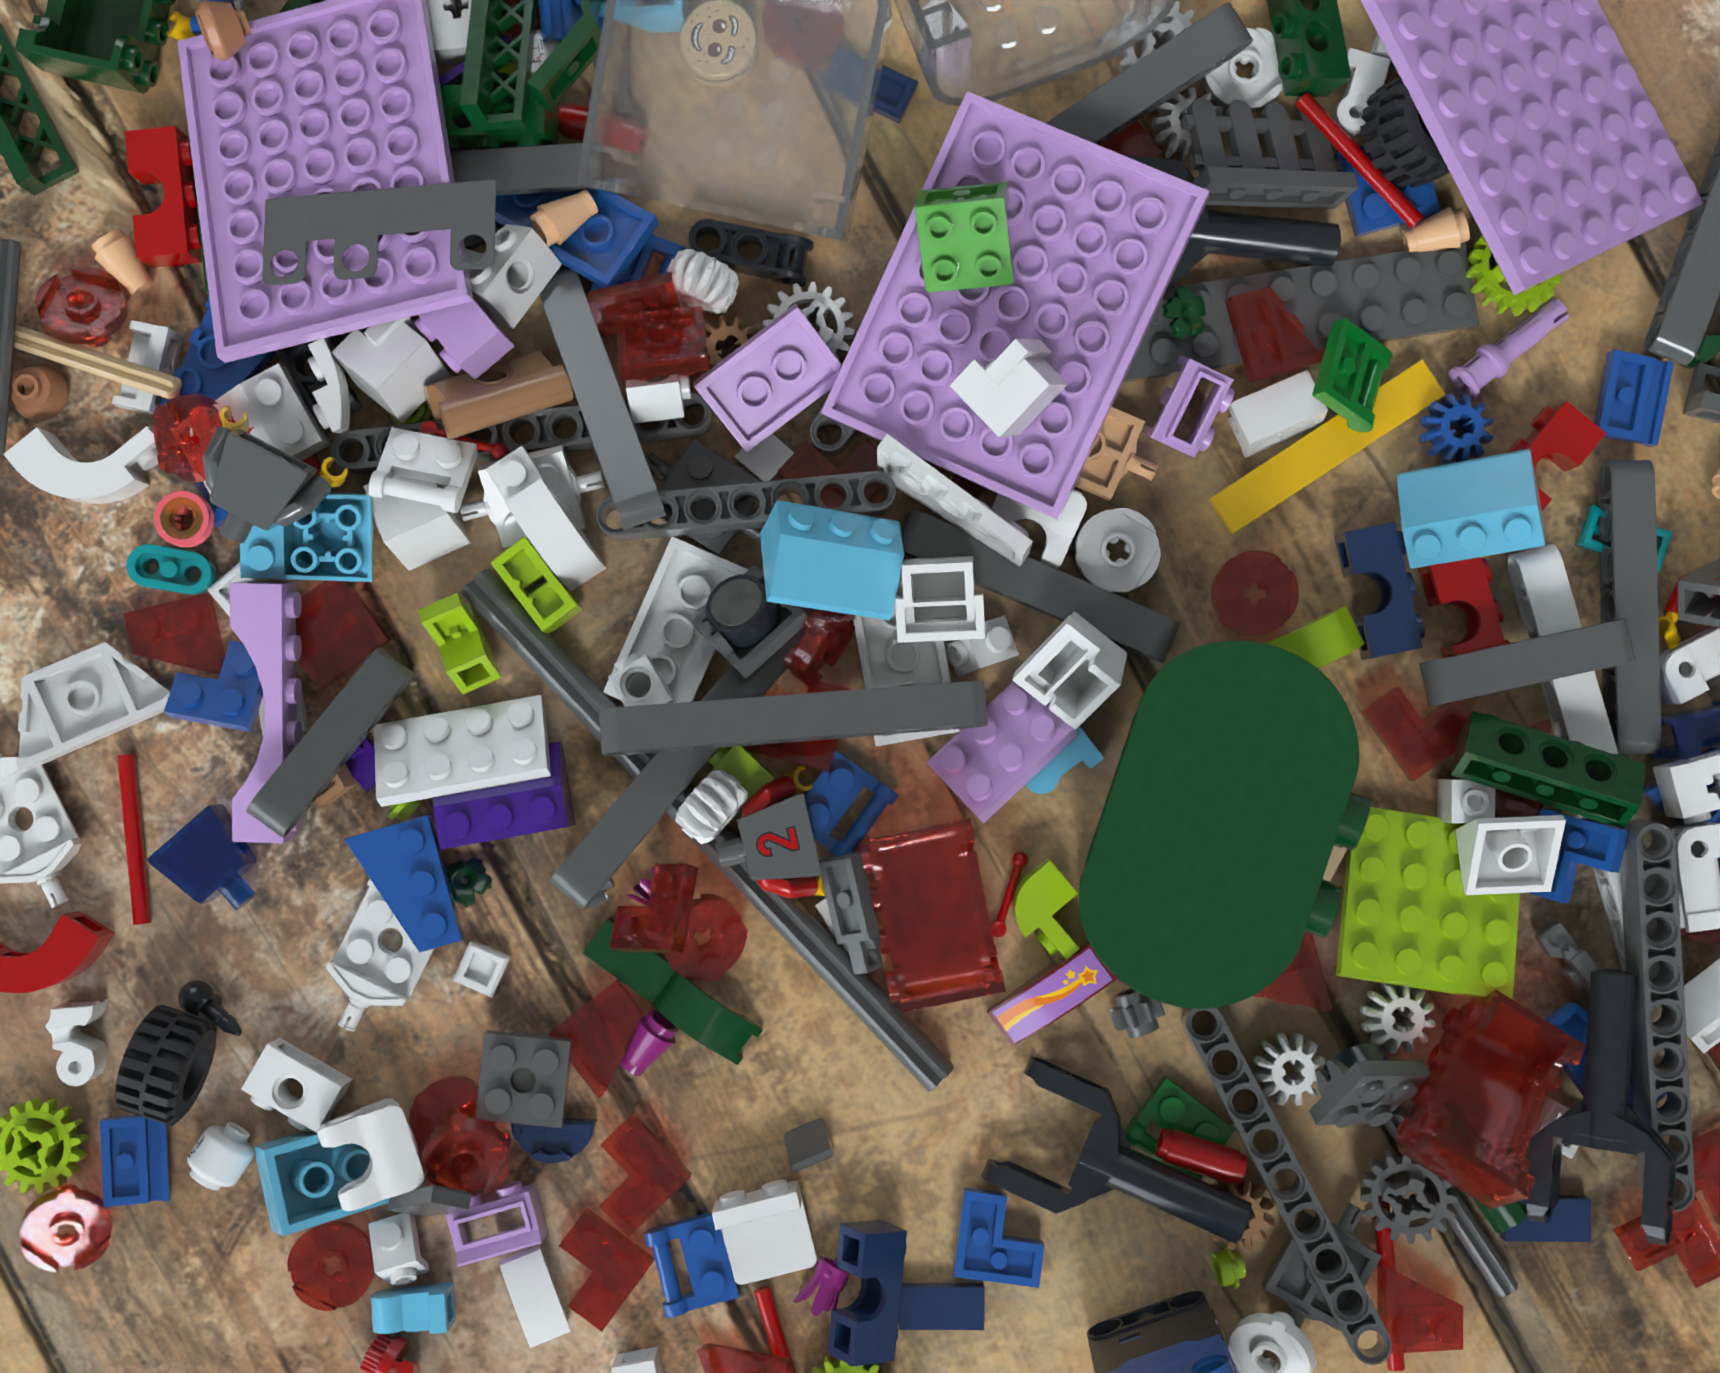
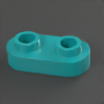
M144 544L136 547L127 559L126 567L129 577L136 584L144 587L188 595H202L208 592L207 589L216 581V568L213 562L207 556L195 552ZM156 559L159 563V570L155 574H151L148 567L150 562ZM198 567L201 571V576L198 581L193 582L190 579V572L193 568Z

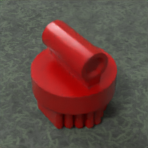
M377 1333V1337L374 1338V1342L371 1343V1347L365 1353L360 1370L366 1373H419L420 1365L416 1360H403L409 1346V1340L399 1335L392 1337L388 1334Z

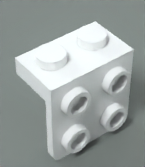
M785 1179L772 1181L764 1184L761 1190L745 1193L744 1190L732 1191L720 1196V1200L715 1201L712 1210L715 1230H722L733 1279L737 1284H748L811 1268L816 1264L817 1254L798 1180L788 1183Z

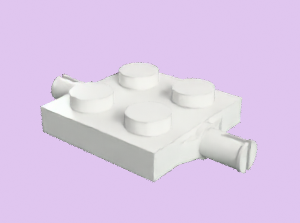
M563 445L528 453L574 523L580 529L586 528V521L580 504L581 493L606 488L602 471L599 470L576 476V473L568 464ZM496 460L480 464L478 467V473L484 488V499L461 503L460 513L464 522L488 515L490 520L496 525L504 548L513 546L523 537L527 536L504 503V498L485 470L499 461Z

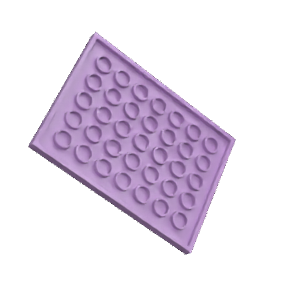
M326 0L249 21L251 35L245 36L246 46L227 61H222L212 56L202 34L177 41L216 354L220 360L227 363L473 301L469 270H455L450 264L451 229L378 235L377 271L369 278L341 280L335 276V239L307 241L306 274L301 282L271 286L267 285L262 278L266 199L455 183L427 0ZM463 239L459 245V254L463 260L467 261ZM360 244L348 247L342 257L344 267L350 271L363 269L369 261V252L365 246ZM289 250L278 252L271 262L273 273L279 277L291 275L297 268L298 260L296 255Z
M1361 0L1514 296L1704 204L1598 0Z
M967 91L922 190L1008 181L1009 203L1007 220L1014 275L1013 283L1003 286L927 292L925 289L914 206L821 413L880 441L883 440L886 434H889L922 460L1059 521L1205 207L1210 191ZM1015 338L1039 339L1052 351L1045 360L1068 385L1020 435L999 438L950 385L974 359H977L986 367L992 359L996 360Z

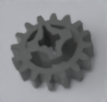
M1404 1146L1402 1156L1396 1157L1388 1149L1386 1150L1385 1163L1376 1158L1371 1160V1168L1374 1173H1363L1362 1183L1367 1187L1360 1189L1361 1201L1368 1202L1364 1206L1365 1216H1377L1375 1219V1229L1378 1232L1388 1227L1390 1228L1391 1240L1395 1241L1400 1233L1406 1234L1408 1243L1414 1244L1415 1234L1421 1233L1427 1241H1431L1432 1228L1435 1227L1443 1233L1447 1230L1446 1221L1443 1217L1455 1218V1207L1450 1203L1458 1202V1195L1456 1189L1450 1188L1454 1185L1452 1173L1441 1174L1444 1168L1443 1161L1440 1158L1430 1164L1427 1162V1150L1422 1149L1417 1157H1413L1409 1147ZM1426 1176L1435 1184L1439 1195L1435 1194L1434 1189L1427 1187L1425 1183ZM1409 1191H1414L1416 1193L1411 1194L1409 1196V1199H1404L1401 1197L1406 1196ZM1379 1195L1382 1196V1201L1390 1203L1393 1209L1392 1213L1383 1206Z

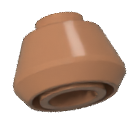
M200 2L195 13L206 45L214 58L227 61L246 46L245 36L251 35L247 18L242 9L234 10L229 2Z
M42 363L31 364L18 370L11 377L10 400L15 410L21 416L33 421H46L57 416L65 407L68 399V385L64 376L54 367Z

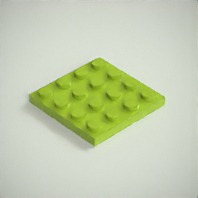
M1370 807L1368 819L1357 847L1354 850L1347 849L1336 976L1502 1002L1513 1001L1520 893L1465 895L1462 886L1456 829L1467 823L1441 822L1439 817Z

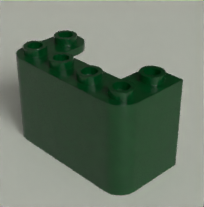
M48 0L44 17L33 16L32 24L37 29L33 31L23 28L19 29L15 50L41 71L145 94L158 81V56L161 46H164L168 39V35H166V32L169 31L167 18L170 5L173 6L176 0Z

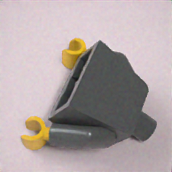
M225 406L221 409L220 419L222 427H218L215 430L202 456L206 485L211 490L210 502L229 512L219 532L224 537L241 544L245 543L253 525L268 531L277 525L289 526L312 513L331 492L332 488L340 487L344 483L348 474V468H346L339 476L330 475L327 469L332 465L334 458L328 457L322 463L319 476H315L318 469L247 433L249 429L247 412L243 413L240 421L236 423L229 422L228 420L232 415L230 406Z

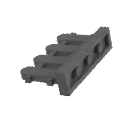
M1197 98L1190 104L1186 110V115L1181 119L1182 130L1190 131L1195 153L1189 160L1191 170L1199 171V176L1192 184L1210 191V196L1205 205L1335 209L1358 189L1355 172H1342V162L1334 160L1331 143L1301 110L1296 114L1295 120H1290L1288 112L1282 104L1270 102L1260 112V118H1253L1251 108L1246 102L1234 100L1224 110L1223 116H1216L1215 108L1209 100ZM1220 132H1227L1232 156H1225ZM1257 134L1264 135L1268 157H1262ZM1293 135L1300 137L1305 159L1298 158Z

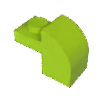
M458 593L418 609L422 625L439 647L446 673L462 695L502 678L493 649L478 616L471 605L466 606Z
M1343 606L1265 644L1290 651L1319 669L1353 652L1365 643L1347 606Z
M1045 858L1019 882L1013 896L1012 912L1014 921L1025 938L1039 927L1042 932L1036 938L1053 957L1056 953L1060 952L1067 960L1080 948L1052 915L1078 893L1048 858Z

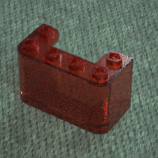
M967 815L868 835V844L860 846L865 874L874 872L877 885L869 887L874 912L882 911L885 928L879 929L882 955L891 954L893 970L886 971L891 1003L900 1001L902 1013L1006 992L1002 970L999 967L998 958L995 956L997 955V950L986 906L977 861V851L973 849L975 837L971 818Z
M1496 989L1488 993L1486 997H1474L1469 1003L1459 1009L1454 1007L1446 1014L1441 1024V1029L1444 1030L1442 1038L1430 1051L1426 1060L1430 1076L1417 1088V1094L1411 1098V1102L1414 1103L1411 1112L1400 1123L1395 1134V1139L1398 1140L1397 1149L1400 1153L1490 1209L1528 1199L1536 1178L1525 1172L1529 1170L1531 1162L1523 1158L1547 1093L1561 1086L1563 1080L1558 1077L1561 1068L1566 1062L1574 1066L1578 1065L1586 1047L1580 1041Z

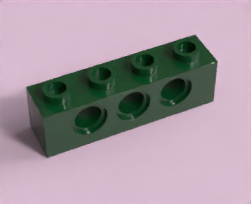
M1267 0L1271 33L1274 37L1279 64L1278 71L1282 80L1284 96H1303L1309 92L1312 97H1327L1352 79L1337 0Z
M440 85L450 151L558 145L560 101L550 112L536 101L529 87L525 127L475 131L472 125L464 128L468 118L460 106L462 85ZM507 95L494 107V114L513 113L515 101Z
M1473 711L1459 733L1451 775L1624 829L1641 807L1646 764L1620 754H1612L1586 746L1578 741H1570L1544 733L1536 728L1505 721L1494 715Z

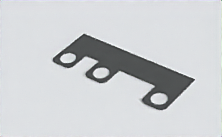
M496 179L266 199L263 281L271 286L301 282L306 274L307 241L335 239V276L341 280L369 278L377 271L378 235L451 229L450 264L455 270L488 268L492 265L495 258ZM469 235H479L486 242L485 254L474 262L463 260L459 254L461 241ZM355 244L365 246L369 252L367 265L359 271L346 269L342 262L345 250ZM283 250L292 251L298 260L296 270L287 277L276 276L271 269L273 257Z

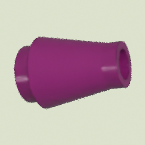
M651 1010L647 1016H641L627 1051L620 1060V1064L629 1073L641 1076L647 1067L676 1042L675 1035L678 1032V1028L660 1012Z

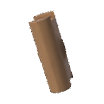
M547 347L497 362L477 379L472 378L465 372L424 385L425 398L435 421L442 419L449 440L573 400V390L568 374L562 364L555 367L552 366Z

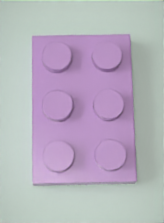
M795 304L695 380L693 385L747 453L832 389L842 363L798 305Z
M1013 681L986 707L987 726L962 729L926 763L984 824L1071 743L1078 734L1069 724L1049 710V704L1043 705Z

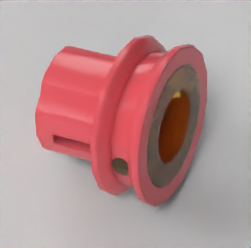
M175 491L166 495L158 503L154 512V525L158 534L166 542L180 547H195L202 544L212 534L215 526V514L211 505L203 497L188 491ZM194 516V522L191 527L184 525L185 517Z

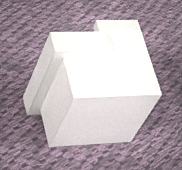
M410 317L371 326L364 334L359 330L352 331L331 352L354 383L401 423L426 400L424 385L446 379L450 376Z
M1015 338L996 360L992 359L986 367L977 359H974L953 381L950 387L1000 438L1020 435L1068 383L1045 360L1052 351L1041 340Z
M397 475L393 477V479L443 489L447 486ZM369 484L364 486L366 494L369 495ZM387 495L384 499L373 497V518L378 532L386 546L408 571L471 543L458 512L443 511L442 506L390 495Z
M973 556L904 559L901 565L903 597H896L895 599L898 643L985 639L983 593L975 594Z
M1074 611L1014 672L1012 680L1046 706L1050 702L1049 710L1076 730L1121 686L1127 652Z

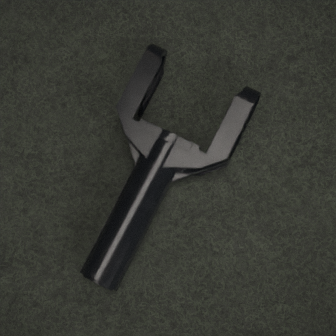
M1124 155L1189 183L1195 180L1182 161ZM1205 205L1166 291L1188 274L1190 269L1208 254L1331 267L1340 251L1341 231L1339 224L1214 211L1211 205Z
M1611 969L1591 970L1583 1099L1561 1117L1553 1120L1531 1137L1527 1218L1529 1221L1549 1224L1551 1221L1553 1210L1559 1203L1562 1143L1632 1155L1645 1152L1641 1225L1646 1233L1648 1243L1668 1246L1673 1228L1677 1155L1654 1129L1644 1124L1629 1106L1637 975H1633L1632 972Z
M1033 1056L1029 1057L1024 1074L1032 1078L1037 1086L1102 1115L1100 1118L1097 1117L1092 1125L1068 1186L1072 1187L1071 1189L1013 1162H999L992 1159L987 1160L981 1174L984 1180L1055 1214L1081 1205L1091 1198L1116 1189L1234 1244L1241 1240L1252 1213V1203L1133 1150L1122 1127L1121 1117L1108 1088Z

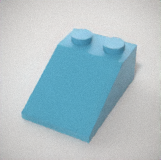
M311 1130L310 1132H301L253 1146L271 1230L281 1236L389 1203L388 1198L358 1210H342L337 1195L338 1191L345 1184L362 1176L369 1165V1152L361 1145L351 1143L335 1148L323 1147L317 1132Z

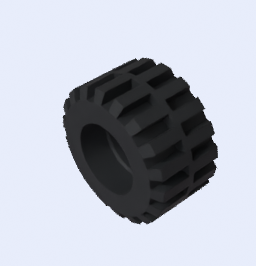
M1401 77L1383 85L1374 94L1370 95L1366 101L1368 107L1363 109L1361 118L1365 121V124L1360 126L1361 136H1364L1366 139V143L1363 146L1366 153L1370 152L1373 158L1371 163L1376 169L1381 168L1383 170V177L1388 181L1395 178L1396 185L1405 187L1410 185L1411 188H1415L1450 173Z
M163 1004L156 1006L150 1011L135 1030L123 1055L116 1080L115 1098L117 1107L120 1110L171 1126L179 1122L196 1101L209 1073L216 1047V1027L214 1021Z

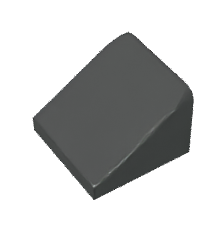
M822 1119L813 1120L784 1134V1141L793 1171L798 1172L829 1159L833 1155L834 1145Z

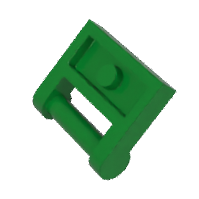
M1343 318L1333 322L1312 396L1348 420L1347 426L1357 432L1371 431L1375 421L1373 408L1383 372L1390 366L1393 356L1392 352L1348 319Z
M1163 1076L1124 1131L1131 1147L1136 1145L1153 1159L1164 1163L1162 1159L1155 1157V1148L1158 1140L1145 1132L1151 1121L1162 1129L1167 1128L1171 1130L1173 1128L1221 1145L1226 1144L1236 1129L1166 1076ZM1164 1163L1199 1180L1203 1178V1175Z

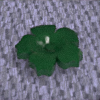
M1185 286L1175 288V297L1169 298L1167 304L1162 306L1164 309L1163 316L1173 319L1170 323L1173 337L1184 339L1188 335H1201L1205 328L1202 317L1206 315L1205 303L1202 297H1195L1194 291L1189 290Z
M471 858L466 864L463 861L451 863L446 868L454 900L456 903H461L464 907L475 904V892L482 895L487 889L492 888V878L490 875L485 874L486 868L481 859Z

